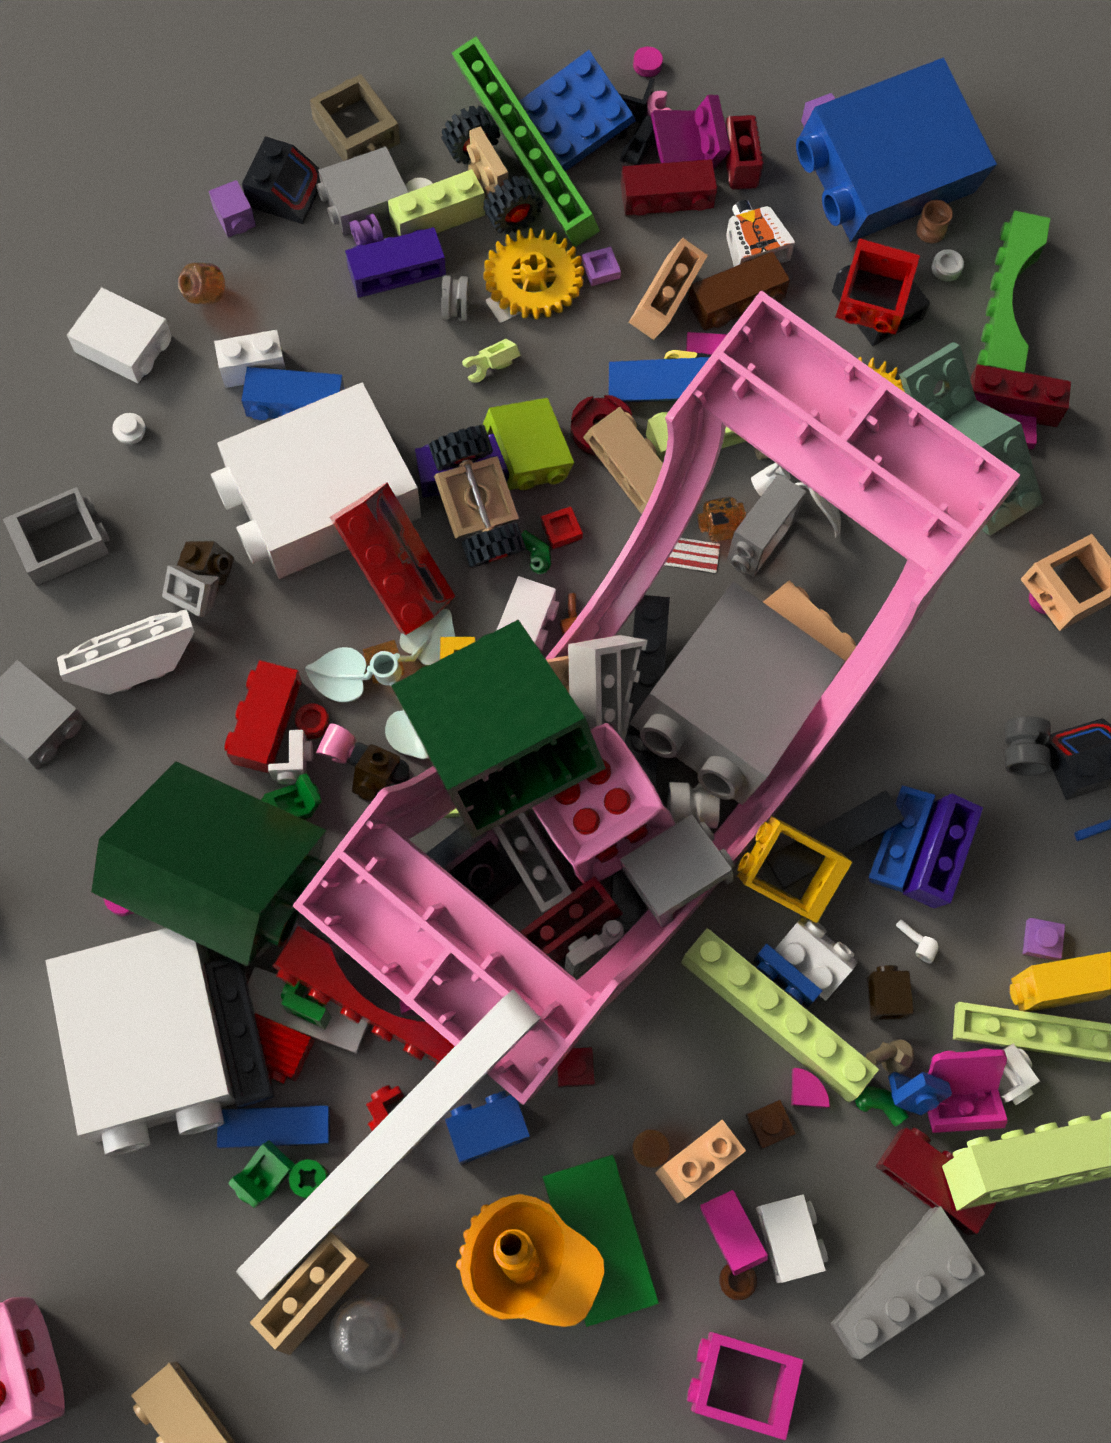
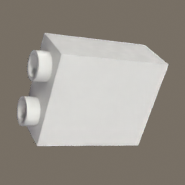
M363 382L217 443L225 464V468L210 474L226 510L243 504L250 522L236 527L242 544L252 564L269 558L278 579L347 550V545L329 517L388 482L410 521L421 518L418 488Z
M165 928L45 960L77 1136L95 1143L103 1141L105 1156H113L149 1146L151 1143L148 1128L177 1120L179 1135H190L211 1130L224 1124L221 1108L236 1104L204 966L205 963L210 962L207 947Z

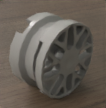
M444 275L442 280L441 319L450 320L451 317H455L459 321H467L469 277L461 276L460 279H453L451 275Z

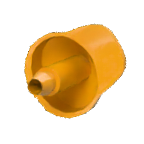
M517 1194L505 1198L502 1197L490 1205L484 1204L480 1209L481 1213L471 1218L470 1229H466L463 1232L466 1244L460 1247L459 1252L462 1257L456 1263V1267L461 1273L463 1287L472 1304L484 1314L499 1320L520 1318L558 1327L576 1326L583 1321L593 1306L605 1273L604 1259L598 1249L584 1236L566 1225L550 1204L536 1197Z

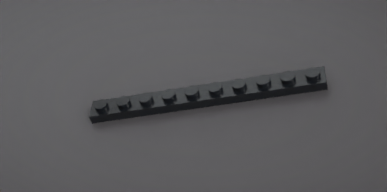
M644 595L634 610L632 637L648 641L646 650H640L636 671L640 672L638 682H633L629 703H632L633 706L629 723L649 693L664 675L670 597ZM628 724L625 744L656 788L658 755L644 745L640 737V731L631 724ZM623 869L614 873L611 898L623 913L615 920L622 924L624 932H628L646 913L647 905L628 880Z

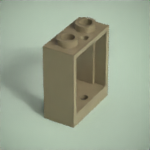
M362 74L352 79H347L342 84L326 92L319 93L316 97L310 99L314 122L343 161L383 147L390 149L400 144L397 121ZM363 99L379 122L346 138L330 115Z

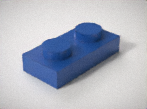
M768 944L761 949L753 960L758 965L756 968L771 981L776 980L785 988L784 991L799 1004L803 1003L806 1007H809L822 992L819 987Z

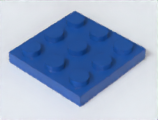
M590 50L586 51L519 101L564 171L570 169L636 121L632 112Z

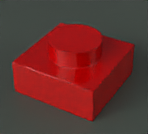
M571 506L541 516V524L552 549L583 539V532Z

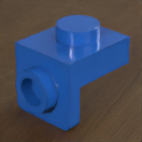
M897 1072L888 1075L891 1096L895 1106L921 1116L927 1111L935 1109L939 1103L952 1095L949 1082L925 1072L920 1073L913 1079Z

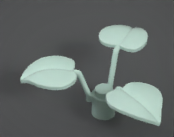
M442 609L433 619L407 635L401 633L400 646L406 653L412 654L411 656H400L399 653L392 654L388 651H380L372 657L370 666L367 667L366 660L362 654L353 648L342 647L326 653L317 661L305 667L307 676L321 694L340 703L352 702L360 698L364 691L363 680H369L373 674L379 683L392 685L400 679L402 674L399 662H414L418 658L422 664L428 666L440 660V637H455L451 611L449 609ZM404 710L394 712L388 718L385 726V735L390 745L404 755L421 760L428 759Z

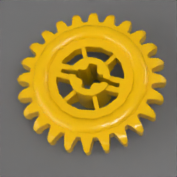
M530 228L527 238H524L518 229L516 234L517 241L515 242L510 238L509 234H506V247L500 241H497V253L489 250V260L484 262L485 271L483 278L486 281V290L491 292V299L495 302L500 301L499 307L501 309L510 307L511 315L521 312L522 318H527L529 314H532L534 319H539L540 313H543L546 317H551V310H554L556 313L563 312V305L571 306L572 298L579 296V288L583 286L582 276L584 275V268L581 266L582 258L581 256L574 258L576 255L575 246L566 251L568 246L567 238H564L562 243L557 244L556 232L553 233L549 240H546L544 228L541 230L538 238H535L533 229ZM520 263V269H514ZM547 282H554L551 287L547 288ZM521 283L523 289L518 288L516 284Z

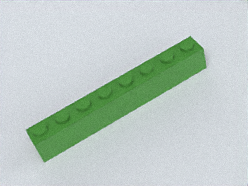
M477 36L453 51L452 55L461 73L483 107L489 111L500 130L499 132L572 245L577 247L600 232L592 212Z

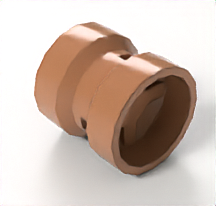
M931 200L925 204L921 212V218L916 226L917 236L922 241L932 244L938 243L944 238L953 216L950 205L942 200Z

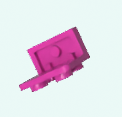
M984 1048L969 1052L944 1051L932 1057L928 1074L949 1082L952 1095L939 1103L935 1109L927 1111L932 1133L1001 1129L1006 1127L1008 1120L998 1090L1007 1062L1004 1050Z

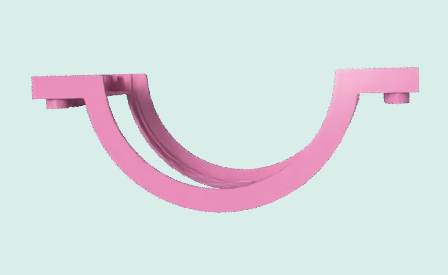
M763 291L759 292L667 413L665 420L668 429V441L664 462L657 483L640 520L597 591L571 627L545 658L547 660L568 656V644L616 636L659 574L695 512L717 463L726 427L907 559L897 583L878 615L825 690L769 776L743 805L740 803L714 833L715 839L712 842L719 851L725 849L734 864L755 840L759 827L764 822L768 823L771 816L777 813L852 716L925 612L945 575L1016 487L1020 478V474ZM432 766L406 782L384 787L380 790L293 904V907L454 1046L505 995L514 989L541 1019L487 1074L524 1105L537 1094L601 1011L652 961L717 885L673 912L674 920L664 927L660 926L651 911L648 910L604 957L576 980L409 840L456 808Z

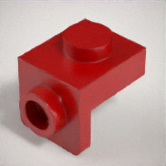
M386 1085L370 1095L372 1101L367 1103L366 1106L374 1119L368 1122L371 1131L389 1115L385 1107L404 1096L399 1086L392 1089L390 1085Z

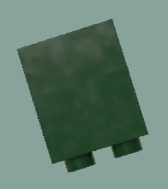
M519 619L493 633L482 636L470 645L431 665L420 668L414 674L391 685L415 734L472 839L606 769L585 716Z
M175 761L99 838L91 893L248 966L266 942L281 947L289 938L299 916V911L293 907V904L325 864V861L320 860L319 857L326 830Z

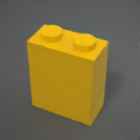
M1111 952L1031 965L1011 978V999L1015 1005H1018L1019 1011L1025 1012L1103 999L1111 995Z

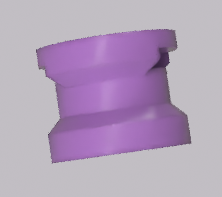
M373 213L366 215V218L362 221L353 220L349 222L356 245H366L384 240L381 227Z

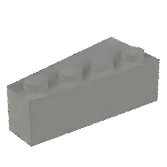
M942 1207L930 1208L918 1225L907 1234L898 1248L881 1264L872 1278L856 1293L830 1324L850 1356L862 1359L983 1276L985 1272Z

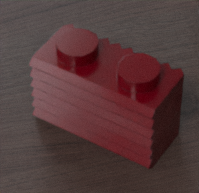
M754 115L729 116L726 118V131L731 151L725 156L729 185L732 190L751 189L759 186L764 162L761 152L762 147H760L761 142L759 141L760 137L758 136L759 132L757 131V117Z

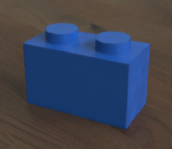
M501 1091L486 1097L485 1105L473 1109L471 1104H466L450 1111L452 1117L445 1119L460 1165L530 1140V1135L516 1098L512 1095L507 1096L506 1091Z

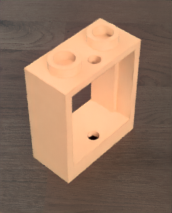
M1090 534L1034 563L1021 578V581L1057 629L1061 631L1111 604V557L1093 534ZM1076 556L1103 590V592L1080 604L1053 570L1054 567Z
M722 1119L664 1164L655 1174L675 1201L679 1203L746 1152V1150Z

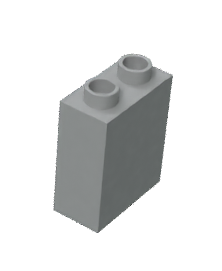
M733 581L649 693L629 724L640 731L642 742L653 753L665 758L675 756L696 771L699 783L707 792L720 799L729 800L733 798L743 805L769 776L845 660Z

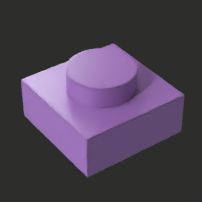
M611 247L582 254V264L591 286L620 279L621 270Z
M1035 918L1026 920L1023 955L1053 961L1062 959L1065 924Z

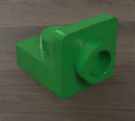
M298 982L295 987L286 983L281 993V999L283 1000L281 1005L286 1012L325 1030L332 1018L325 1005L311 998L308 994L303 998L307 987Z

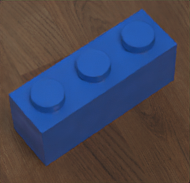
M247 367L241 401L247 417L257 420L275 419L345 390L343 377L340 374Z

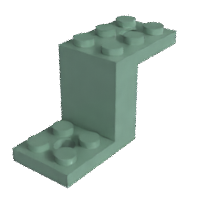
M952 342L899 374L906 394L1020 474L1018 484L982 528L983 532L992 535L1043 503L1021 423L976 400L959 344ZM942 380V389L934 395L933 390L936 383Z

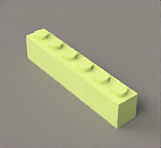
M707 928L684 955L681 963L847 1102L856 1099L879 1069L710 929Z

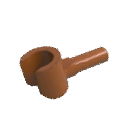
M575 593L568 594L569 618L560 620L562 636H564L578 617Z

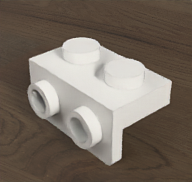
M802 917L774 950L822 990L819 996L826 1001L858 962L853 958L854 953L850 948L841 942L835 943L825 935L827 931L819 922L815 923L810 919Z

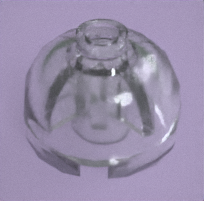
M373 1293L352 1296L341 1304L331 1319L329 1330L331 1350L339 1363L352 1372L365 1374L383 1370L395 1361L404 1347L406 1335L405 1322L400 1310L385 1296Z

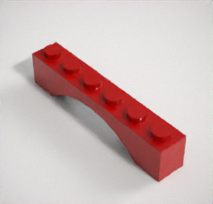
M300 926L295 928L272 966L279 970L276 977L293 987L298 982L311 989L308 993L311 998L326 1006L329 1001L335 1003L342 1008L340 1011L342 1016L356 1024H359L361 1019L374 1026L371 1031L374 1035L389 1043L392 1038L398 1040L405 1045L403 1051L419 1061H422L425 1056L435 1062L436 1067L455 1047L426 1021H415L395 1016L378 1008L363 997L345 977L336 962L330 944Z

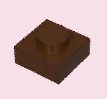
M781 1100L745 1115L760 1149L796 1134Z

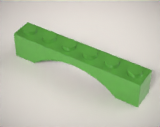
M1014 210L1010 221L1003 223L999 240L1004 241L1003 247H999L995 259V265L999 266V271L994 273L990 290L995 291L994 298L991 297L989 299L986 309V316L990 317L989 324H985L981 336V342L986 344L985 349H981L977 364L1025 372L1029 346L1022 337L1015 321L1012 305L1013 288L1016 279L1028 267L1038 261L1046 245L1050 218Z

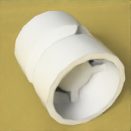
M669 782L667 809L670 811L675 824L692 814L698 823L704 821L709 828H717L720 798L707 792L700 783H698L696 788H692L689 783Z

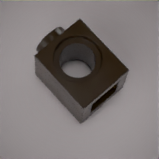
M896 965L876 967L877 971H873L867 977L870 1020L907 1019L914 1014L910 972L898 971V966Z

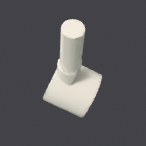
M901 919L896 926L913 942L919 945L915 952L916 957L926 963H932L939 949L937 941L918 934Z

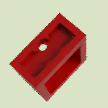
M859 238L835 318L844 320L849 324H859L873 328L878 332H888L896 335L904 314L920 255ZM858 269L903 281L895 310L850 298Z

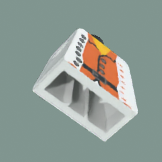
M748 200L737 202L732 208L735 216L729 219L726 233L734 267L772 251L780 263L790 261L795 241L771 207L765 206L753 210Z

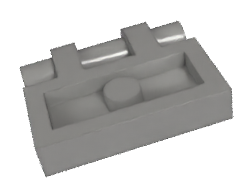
M609 920L603 925L602 934L599 936L596 934L589 940L586 936H583L573 942L568 947L570 952L566 954L565 970L572 977L576 978L593 967L620 941L624 933L622 924L616 920Z

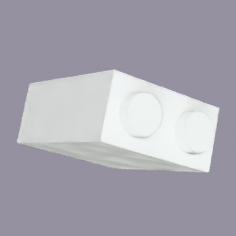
M102 287L67 334L75 353L136 383H139L142 377L152 370L154 360L161 351L168 347L172 336L165 318Z

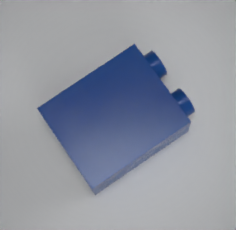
M944 57L815 106L796 141V151L802 167L808 173L816 171L825 189L822 194V205L827 219L833 226L842 224L850 242L920 215L925 204L931 200H942L950 203L975 193L997 165Z

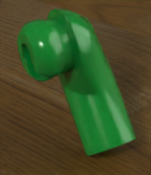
M524 530L521 534L526 550L530 552V568L537 574H544L550 569L552 564L550 547L527 530Z
M867 1086L855 1099L857 1107L863 1112H867L871 1108L883 1110L894 1127L909 1117L904 1109L895 1106L891 1092L887 1089Z

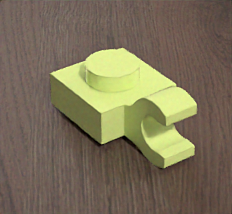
M504 339L479 351L477 356L467 357L462 361V364L467 368L472 365L477 366V371L473 375L468 376L469 381L477 383L484 379L488 368H506L513 363V359L521 355L517 344Z

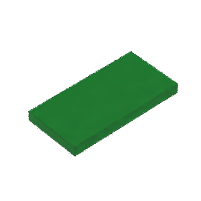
M613 1154L542 1176L552 1208L566 1225L593 1244L604 1259V1277L593 1306L584 1319L586 1327L659 1304Z

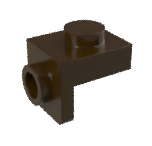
M186 541L176 566H180L196 575L220 577L218 585H225L234 562V556L215 541Z
M370 744L355 766L352 793L359 795L365 800L373 801L381 789L390 786L392 774L400 763V756Z

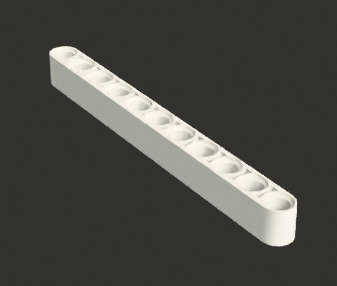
M514 989L505 995L238 1268L236 1273L261 1301L337 1227L539 1022L541 1017Z

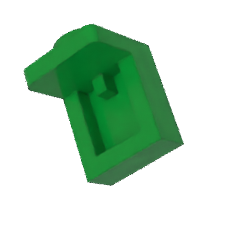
M306 773L299 775L295 784L266 793L261 799L303 820L312 817L321 803L320 791L316 784L311 782Z
M268 1140L261 1145L245 1168L233 1176L228 1184L236 1191V1195L240 1200L256 1208L272 1197L295 1164Z

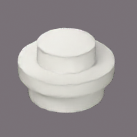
M134 413L120 415L116 418L112 427L115 437L120 442L129 445L141 441L146 430L143 419Z

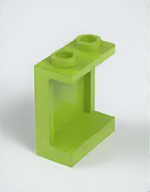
M548 398L496 406L488 409L482 425L485 426L488 435L494 434L509 471L507 481L509 490L518 488L520 490H528L535 485L544 483L558 484L567 478L574 461Z

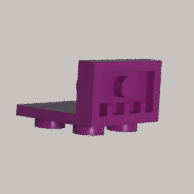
M707 95L695 111L654 110L651 113L661 163L712 159L713 168L715 169L731 151L719 95Z

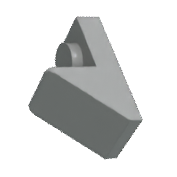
M168 565L162 597L199 617H205L214 608L220 577L196 575L180 566Z

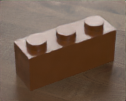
M772 251L691 284L688 304L704 331L713 327L720 328L730 320L742 316L760 291H763L778 303L786 298L790 279Z

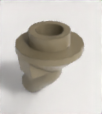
M898 1039L889 1044L883 1042L879 1048L868 1052L866 1059L875 1066L882 1063L883 1068L889 1073L897 1072L901 1074L912 1065L914 1050L907 1041Z

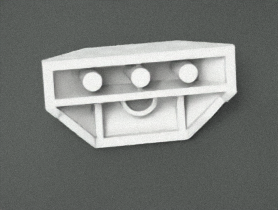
M187 609L177 613L151 616L92 638L74 648L69 654L59 656L57 661L62 680L110 695L118 691H127L134 685L150 679L161 678L166 673L174 671L195 632Z

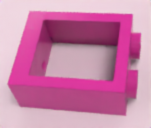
M709 1332L708 1339H701L696 1361L702 1363L699 1378L692 1377L688 1390L687 1401L692 1403L691 1411L786 1440L803 1359ZM720 1346L780 1363L767 1423L707 1405Z

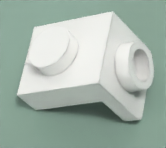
M289 730V763L268 765V772L272 780L277 781L279 784H295L299 775L307 774V762L313 761L312 741H307L303 730Z
M1013 1043L1002 1049L1007 1056L1003 1072L1013 1085V1088L1000 1097L1003 1104L1012 1100L1017 1105L1034 1094L1030 1087L1040 1080L1031 1069L1032 1062L1029 1056L1022 1049H1017Z

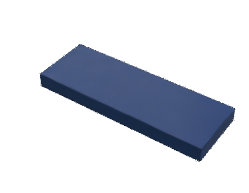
M710 357L609 362V395L615 396L623 402L678 400Z

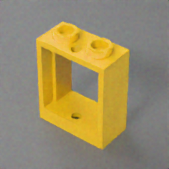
M771 816L768 823L764 822L759 827L755 837L757 842L750 853L747 852L742 857L738 865L739 873L737 877L744 885L817 923L852 861L842 853ZM780 833L826 856L801 900L756 877Z

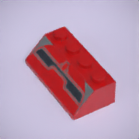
M388 482L329 517L397 629L404 635L411 633L433 619L455 597Z

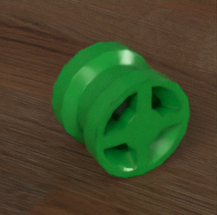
M302 1160L295 1164L290 1171V1188L298 1196L307 1199L329 1176L324 1166L315 1160Z

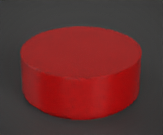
M316 703L303 705L295 715L297 730H303L305 737L308 739H316L323 736L330 724L326 709Z

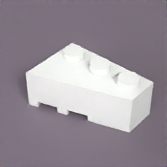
M617 635L568 644L569 694L585 716L590 729L609 723L625 742L633 706L632 703H629L633 682H638L640 672L636 671L640 650H646L648 640Z

